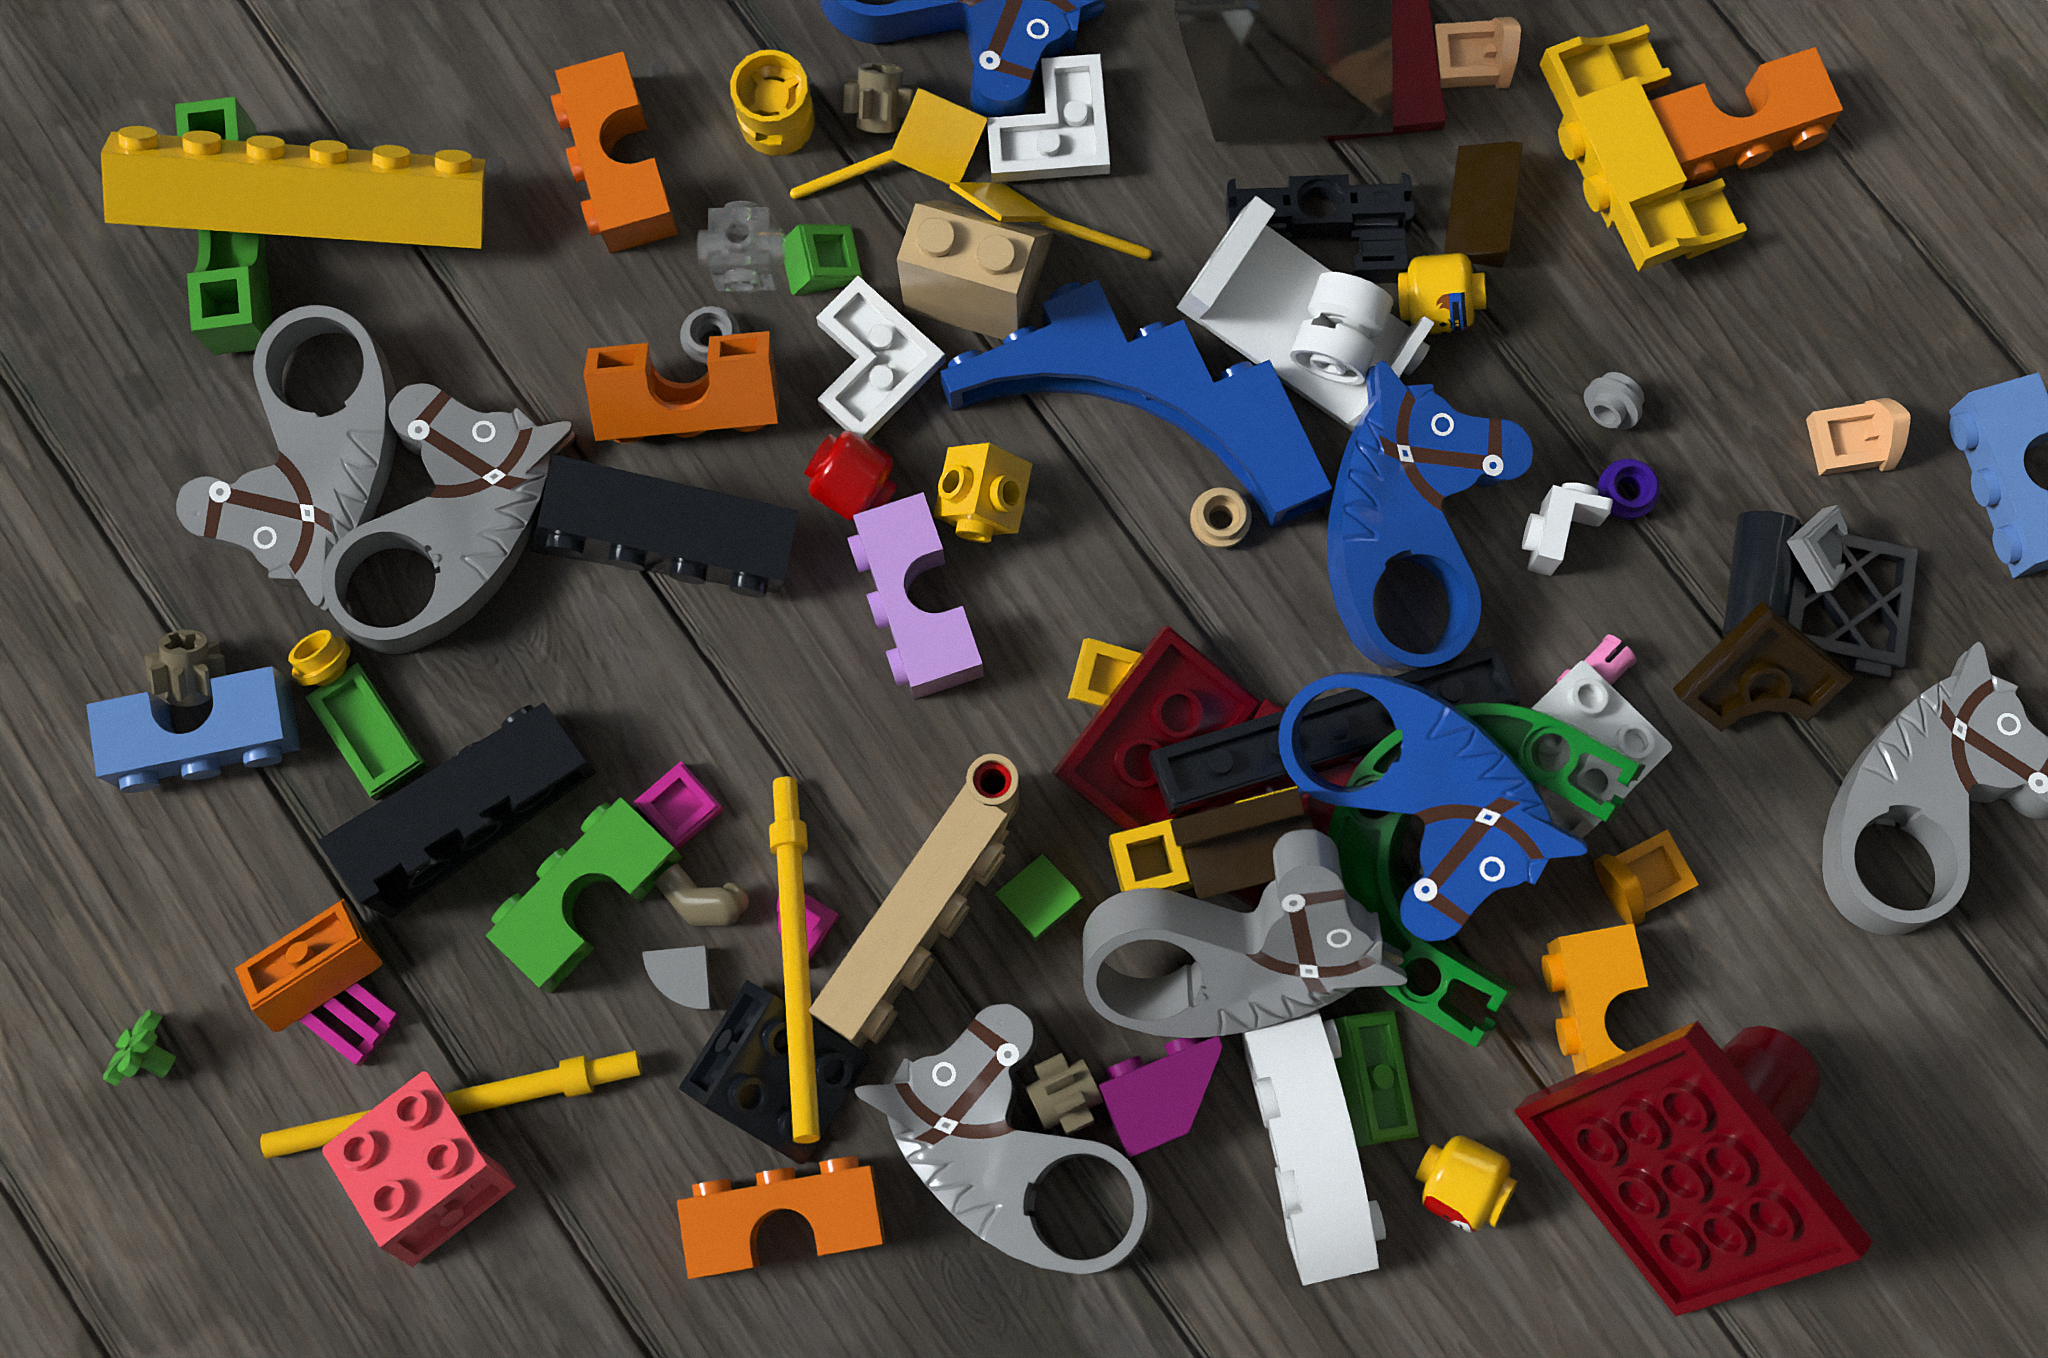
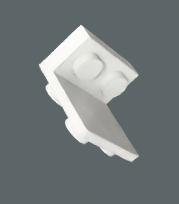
M1580 661L1531 708L1569 722L1646 765L1638 780L1631 781L1627 787L1617 781L1623 769L1590 754L1587 757L1584 768L1576 776V782L1602 801L1611 800L1614 794L1624 798L1672 749L1671 743L1586 661ZM1558 734L1545 738L1539 748V759L1542 765L1554 772L1562 769L1568 763L1570 747L1567 741ZM1532 780L1548 807L1553 823L1583 838L1602 821V819Z

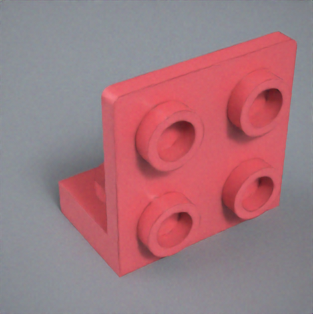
M426 1071L420 1072L332 1139L322 1149L325 1158L379 1247L411 1267L517 1187L506 1169L479 1149L434 1077Z

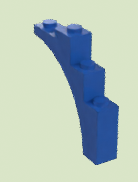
M1098 279L1083 286L1080 282L1068 283L1053 291L1048 297L1049 300L1042 303L1043 328L1039 330L1035 326L1021 328L1008 335L1004 339L1003 345L981 353L978 349L964 352L953 358L948 363V368L940 371L942 390L952 411L996 397L1037 392L1092 395L1127 404L1177 426L1215 454L1249 492L1270 529L1325 506L1332 490L1270 359L1255 366H1252L1250 361L1233 365L1223 371L1218 376L1219 381L1214 383L1184 319L1168 326L1164 321L1150 324L1139 330L1133 336V341L1127 342Z

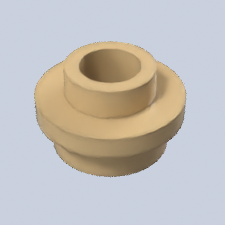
M1213 488L1205 491L1195 500L1190 513V525L1195 536L1203 544L1217 549L1229 548L1241 542L1247 535L1251 524V510L1247 501L1238 492L1228 488ZM1223 511L1230 516L1232 523L1226 528L1219 529L1210 523L1209 516L1213 512Z

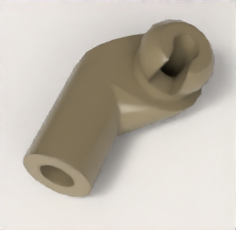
M678 863L666 869L654 882L683 919L693 926H728L736 922L739 915L744 913L749 905L748 895L740 885L726 883L722 888H698Z

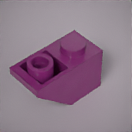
M1218 1036L1203 1041L1202 1037L1177 1038L1164 1045L1168 1056L1144 1065L1141 1056L1138 1055L1105 1069L1109 1081L1099 1084L1098 1090L1126 1159H1130L1189 1133L1223 1048Z

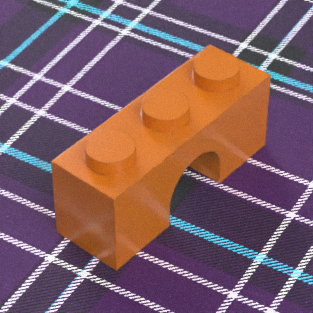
M1816 47L1761 64L1745 89L1753 110V115L1749 117H1733L1720 111L1713 103L1705 83L1649 101L1687 178L1684 187L1696 186L1711 179L1718 173L1719 169L1738 164L1740 169L1750 168L1769 159L1774 151L1793 146L1795 151L1805 150L1819 144L1829 136L1828 131L1843 111V108Z
M624 51L555 70L561 93L551 95V101L560 129L571 128L576 146L565 149L575 182L586 181L591 199L582 201L581 207L591 237L601 234L611 254L678 235L668 196L655 158L633 164L619 163L610 158L612 148L621 138L648 129Z
M770 331L709 337L708 371L703 377L690 383H675L662 377L652 363L649 343L588 348L583 377L595 441L613 439L618 443H633L644 439L646 436L674 434L677 437L688 438L701 435L706 430L734 428L737 431L750 432L759 430L767 424H777L779 393Z
M849 1156L819 1162L821 1174L796 1179L794 1167L756 1173L757 1186L732 1190L730 1178L693 1184V1197L677 1200L688 1279L760 1267L757 1250L759 1229L770 1215L784 1209L794 1210L802 1214L809 1221L814 1231L818 1256L887 1244L874 1167H859L858 1157Z

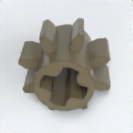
M881 62L861 64L858 67V78L847 77V83L844 84L843 112L857 113L856 127L861 130L874 133L898 131L901 118L906 117L916 94V83L903 82V68L898 65Z
M177 630L167 633L158 642L159 652L145 653L147 679L151 681L152 694L159 695L165 693V699L170 704L176 706H196L208 701L213 696L210 679L227 675L225 656L220 654L219 642L208 643L207 637L196 630Z
M1062 1053L1034 1066L1040 1080L1025 1086V1089L1045 1130L1061 1124L1066 1136L1095 1122L1089 1109L1103 1103V1099L1083 1059L1067 1065Z

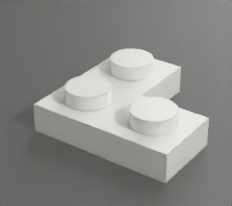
M1100 54L1041 58L1045 113L992 117L987 120L992 183L1110 174Z
M859 276L816 317L818 326L856 359L818 398L819 406L846 431L856 432L866 440H869L946 362L943 351Z

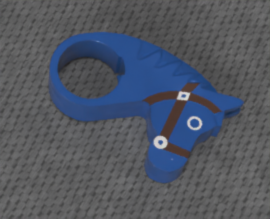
M819 0L825 16L836 29L850 38L862 42L886 43L953 29L964 31L968 37L970 56L974 63L970 93L971 106L974 112L987 118L1021 115L1026 108L1034 81L1041 69V58L1057 57L1064 49L1074 50L1078 24L1097 17L1105 11V4L1103 3L1105 0H899L886 5H869L856 0Z
M1380 361L1376 366L1370 367L1367 371L1368 408L1360 417L1347 443L1337 475L1328 523V573L1336 609L1356 648L1370 661L1384 668L1414 670L1442 664L1462 652L1472 640L1481 616L1480 590L1475 576L1442 512L1441 505L1443 499L1463 491L1473 484L1481 487H1492L1521 476L1531 466L1533 448L1530 437L1517 423L1506 419L1482 418L1457 412L1445 399L1434 393L1433 384L1405 386L1392 368L1385 361ZM1393 557L1394 561H1410L1427 568L1441 582L1447 595L1449 616L1445 631L1439 641L1423 654L1406 652L1393 645L1383 635L1375 620L1373 611L1374 590L1380 576L1386 569L1385 563L1389 562L1388 559Z
M1350 671L1340 672L1318 679L1304 687L1291 700L1284 712L1279 729L1281 759L1289 776L1305 793L1328 804L1408 813L1423 819L1425 831L1420 848V862L1424 873L1416 878L1407 889L1400 907L1403 925L1411 933L1423 940L1439 941L1455 935L1481 902L1500 888L1516 886L1524 881L1535 885L1549 858L1580 856L1587 852V843L1582 838L1553 823L1544 799L1532 780L1513 757L1476 721L1453 704L1421 686L1386 675ZM1354 688L1372 695L1388 710L1395 728L1402 730L1401 757L1395 759L1384 776L1373 783L1358 787H1345L1333 784L1319 776L1304 757L1300 744V727L1303 716L1313 700L1329 689Z

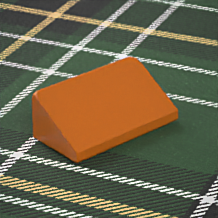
M342 899L234 969L252 1012L273 1032H279L378 969L382 965V960L345 899Z

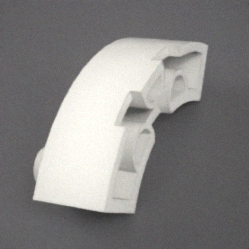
M1317 1009L1277 1024L1242 1032L1245 1060L1264 1126L1269 1130L1270 1141L1277 1164L1275 1174L1282 1203L1287 1238L1302 1285L1379 1269L1375 1241L1386 1239V1231L1377 1200L1368 1202L1353 1129L1334 1059L1340 1058L1342 1053L1338 1032L1333 1019L1322 1021Z

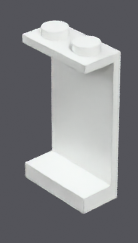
M1255 196L1239 213L1176 308L1255 364H1260L1270 359L1282 383L1353 432L1360 417L1368 408L1366 378L1362 384L1357 385L1329 381L1300 368L1289 356L1300 325L1304 320L1313 319L1307 307L1319 276L1322 273L1332 271L1266 224L1275 212V209ZM1390 313L1383 333L1379 337L1370 338L1376 348L1370 367L1376 366L1380 361H1385L1398 378L1402 372L1408 376L1412 374L1430 348L1423 340L1434 325V322L1424 316L1415 325L1409 327Z

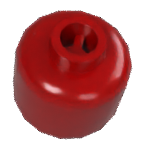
M845 431L837 438L828 433L803 472L804 475L810 478L808 492L812 498L849 521H854L853 515L886 505L898 484L888 479L894 465L892 457L853 431Z

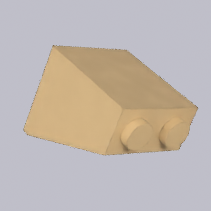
M942 200L915 203L897 257L905 312L1004 340L1011 333L1024 328L1053 239V232L1019 222H1000L987 213Z

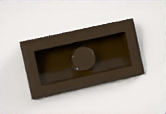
M1507 141L1458 147L1443 254L1463 253L1468 256L1471 264L1502 268L1510 249L1523 143Z

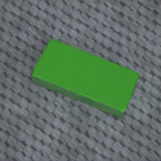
M1394 1010L1333 1019L1338 1032L1342 1056L1335 1058L1334 1062L1347 1105L1356 1146L1361 1147L1419 1137Z

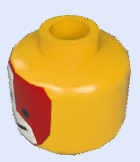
M1464 1135L1454 1136L1443 1149L1432 1144L1426 1152L1415 1176L1417 1180L1425 1183L1422 1193L1424 1208L1468 1232H1476L1483 1228L1486 1223L1495 1228L1518 1182L1509 1177L1511 1164L1504 1155Z

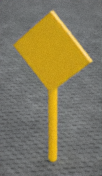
M918 87L891 150L794 187L790 190V197L792 199L802 198L893 161H897L949 185L951 182H961L988 118Z
M951 182L950 189L1000 222H1040L1045 227L1144 260L1152 257V251L1149 248L1054 217L1003 183Z

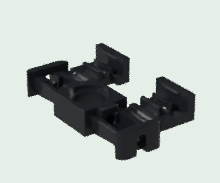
M1402 172L1400 183L1349 185V174L1289 176L1287 187L1236 189V179L1234 178L1227 183L1225 199L1227 231L1239 213L1257 196L1275 209L1266 225L1291 243L1292 238L1346 237L1350 235L1351 241L1359 242L1360 254L1353 255L1351 275L1374 284L1398 283V274L1408 272L1409 267L1406 233L1411 229L1415 212L1414 202L1410 201L1412 179L1409 174ZM1311 196H1325L1334 203L1336 210L1327 217H1314L1304 209L1303 202ZM1398 222H1402V229L1398 228ZM1286 226H1289V232L1286 231Z

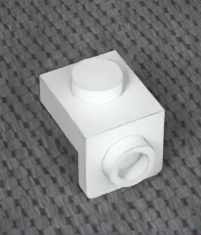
M1564 483L1562 487L1553 485L1541 503L1539 515L1531 513L1526 524L1522 549L1531 551L1527 570L1551 576L1563 561L1571 521L1591 526H1600L1611 513L1613 500L1598 496V490L1589 485L1581 483Z

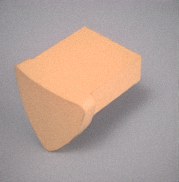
M1497 17L1491 21L1435 24L1433 33L1441 88L1496 85V89L1510 87L1518 59L1521 26L1513 17Z
M1881 398L1865 401V404L1812 412L1806 418L1819 476L1879 467L1881 472L1894 470L1903 455L1908 440L1911 420L1908 410L1895 400Z

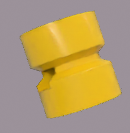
M775 49L759 50L746 56L735 67L730 80L731 98L737 113L740 130L746 142L756 151L770 156L788 155L799 150L810 139L815 127L814 108L808 79L801 63L790 54Z

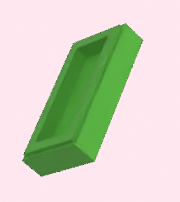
M359 663L344 671L335 681L321 686L305 697L372 799L378 800L428 766L365 669Z

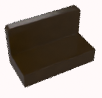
M1298 787L1170 821L1176 847L1185 849L1197 897L1202 899L1274 881L1276 878L1273 850L1278 840L1291 831L1315 830L1306 793Z

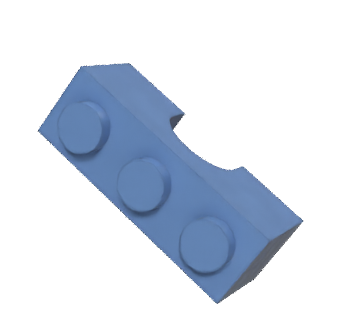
M2038 372L1971 391L1949 410L1951 416L1949 422L1951 437L1956 447L1965 452L1972 471V492L1976 501L1982 507H1986L1994 528L1992 540L1998 558L2008 565L2013 579L2048 569V490L2036 485L2030 479L2024 467L2025 450L2036 448L2048 439V394Z
M273 666L210 679L213 694L211 714L201 727L185 734H176L172 726L169 704L150 692L86 704L96 777L120 787L121 792L135 793L159 787V779L182 774V778L185 780H200L219 775L221 773L220 766L244 762L245 767H264L281 762L282 753L301 750L290 679Z

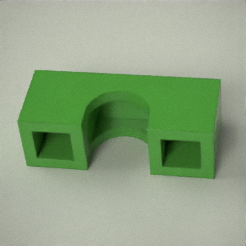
M621 797L612 806L608 802L601 804L587 817L581 826V830L585 834L568 851L560 848L542 863L536 873L540 880L523 897L517 893L506 900L491 919L495 926L485 935L537 987L548 993H552L595 949L578 931L574 923L573 909L579 894L594 883L608 881L619 884L633 898L640 902L656 886L654 882L657 877L683 858L670 843Z

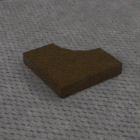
M1761 601L1673 690L1683 703L1722 732L1741 718L1764 711L1788 712L1809 722L1854 678L1841 663L1766 602Z

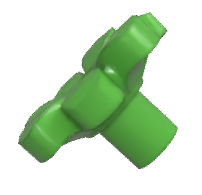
M149 1009L138 1019L133 1030L125 1029L115 1044L120 1050L114 1054L103 1074L104 1081L117 1086L124 1076L131 1078L140 1067L160 1078H163L168 1073L176 1056L155 1045L158 1037L155 1034V1029L162 1019L160 1014Z

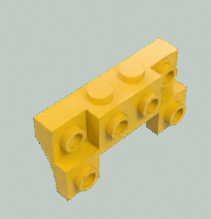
M1647 24L1605 37L1587 38L1578 36L1547 48L1539 64L1563 113L1558 129L1559 142L1565 156L1569 160H1576L1584 177L1583 191L1586 201L1594 212L1600 211L1608 228L1617 227L1638 272L1684 254L1688 260L1739 240L1747 231L1744 222L1738 224L1722 192L1726 186L1722 178L1681 191L1687 178L1645 94L1648 91L1666 85L1672 75L1668 67L1662 68L1648 40L1651 31Z

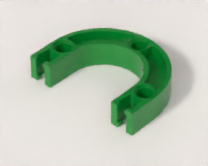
M1474 703L1456 706L1482 726L1513 757L1531 780L1605 822L1615 820L1625 799L1614 794L1611 800L1602 801L1576 782V776L1584 768L1587 757L1591 754L1623 769L1617 781L1627 787L1631 781L1638 780L1646 766L1577 726L1538 710L1497 703ZM1395 730L1375 746L1356 767L1345 787L1367 785L1383 777L1392 762L1401 757L1402 730ZM1558 734L1567 741L1570 747V758L1562 769L1553 772L1542 765L1539 759V748L1545 738ZM1336 805L1330 821L1328 837L1333 840L1338 849L1344 887L1349 896L1361 903L1367 912H1378L1382 941L1403 953L1404 962L1397 966L1406 972L1407 983L1398 986L1381 987L1407 1007L1476 1048L1482 1045L1489 1038L1497 1021L1486 1016L1484 1021L1478 1024L1450 1003L1449 998L1457 989L1459 981L1492 996L1486 1007L1496 1013L1501 1006L1509 1003L1517 987L1442 941L1423 940L1415 936L1403 925L1400 907L1405 889L1401 876V849L1407 827L1414 814L1389 811L1386 816L1378 818L1369 809ZM1419 958L1432 960L1441 972V982L1435 992L1422 990L1413 979V968Z

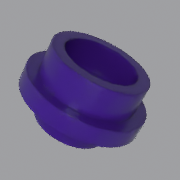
M1622 459L1610 464L1599 478L1597 490L1598 496L1613 500L1610 513L1612 516L1623 520H1634L1648 514L1656 505L1660 495V484L1654 471L1645 463L1634 459ZM1623 482L1633 485L1637 491V498L1633 500L1624 499L1618 493L1617 485Z

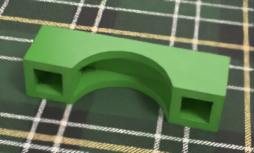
M235 96L175 104L177 136L183 137L185 133L191 131L214 132L221 136V140L246 141L250 137L257 136L256 125ZM198 229V261L195 270L192 273H187L191 332L213 355L256 350L263 333L272 324L265 234Z

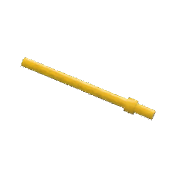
M785 776L776 778L773 781L775 822L769 826L770 852L777 856L793 1141L796 1143H813L820 1139L813 1020L812 1014L808 1011L812 1004L802 854L808 850L807 826L805 822L800 820L797 779Z
M637 1050L589 1060L587 1055L560 1060L558 1068L444 1093L457 1115L461 1116L563 1092L567 1098L593 1093L595 1085L642 1075V1064ZM371 1110L264 1133L260 1138L262 1153L266 1159L323 1147Z

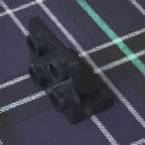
M746 980L678 1089L708 1110L802 1165L807 1162L820 1139L813 1143H796L793 1141L786 1005L777 996ZM813 1020L821 1139L867 1065L869 1056Z

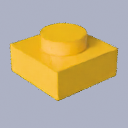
M1091 638L1083 639L1068 699L1101 708L1141 653Z

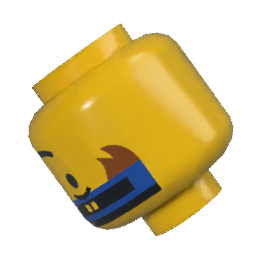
M1463 253L1415 257L1410 262L1408 272L1398 274L1401 321H1410L1413 326L1422 317L1426 316L1434 322L1428 334L1468 331L1474 323L1475 310L1487 309L1485 272L1473 273L1471 261Z

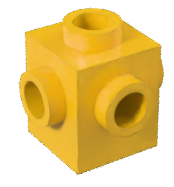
M991 443L948 447L943 473L938 483V496L933 517L955 526V534L957 536L974 542L986 543L991 541L992 535L1018 533L1025 509V498L1033 463Z

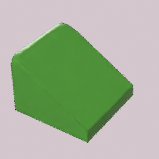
M798 224L782 240L781 250L792 295H807L848 286L857 276L863 280L851 225Z
M1043 854L995 893V896L1034 942H1037L1083 902V896Z

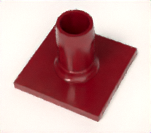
M1696 1021L1527 1096L1514 1110L1675 1317L1860 1260L1873 1244L1868 1234L1790 1137V1134L1801 1122L1816 1098L1821 1082L1818 1067L1810 1053L1796 1039L1778 1029L1765 1026L1744 1028L1720 1049L1701 1023Z

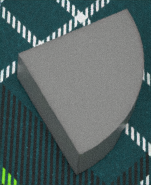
M1839 505L1822 508L1786 541L1817 593L1833 590L1845 571L1846 564H1841L1842 536L1848 535Z
M706 946L642 952L644 965L650 979L666 997L690 1009L712 1011L709 956Z

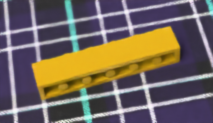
M128 126L121 128L118 132L111 131L101 151L105 223L481 249L485 217L486 159L472 158V155L465 151L449 149L438 151L435 155L410 154L407 148L397 145H381L373 148V151L348 149L346 144L333 140L315 141L310 146L288 145L281 138L267 135L253 136L246 141L221 140L219 134L210 131H191L185 133L183 137L157 135L155 129L145 126Z

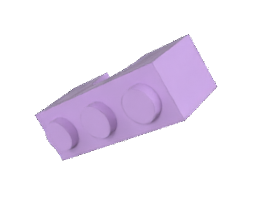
M924 492L853 515L858 534L847 539L858 572L871 570L877 591L866 594L876 626L878 629L887 626L891 629L897 648L885 652L896 685L900 686L909 683L915 700L984 677L983 663L963 606L942 613H928L915 607L907 597L912 581L919 574L945 564L943 547Z

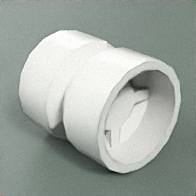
M1340 272L1322 273L1318 278L1307 307L1313 319L1304 320L1300 325L1289 354L1290 358L1300 368L1323 379L1340 384H1362L1376 351L1374 343L1370 338L1379 337L1383 333L1394 303L1391 295L1374 283L1357 276Z

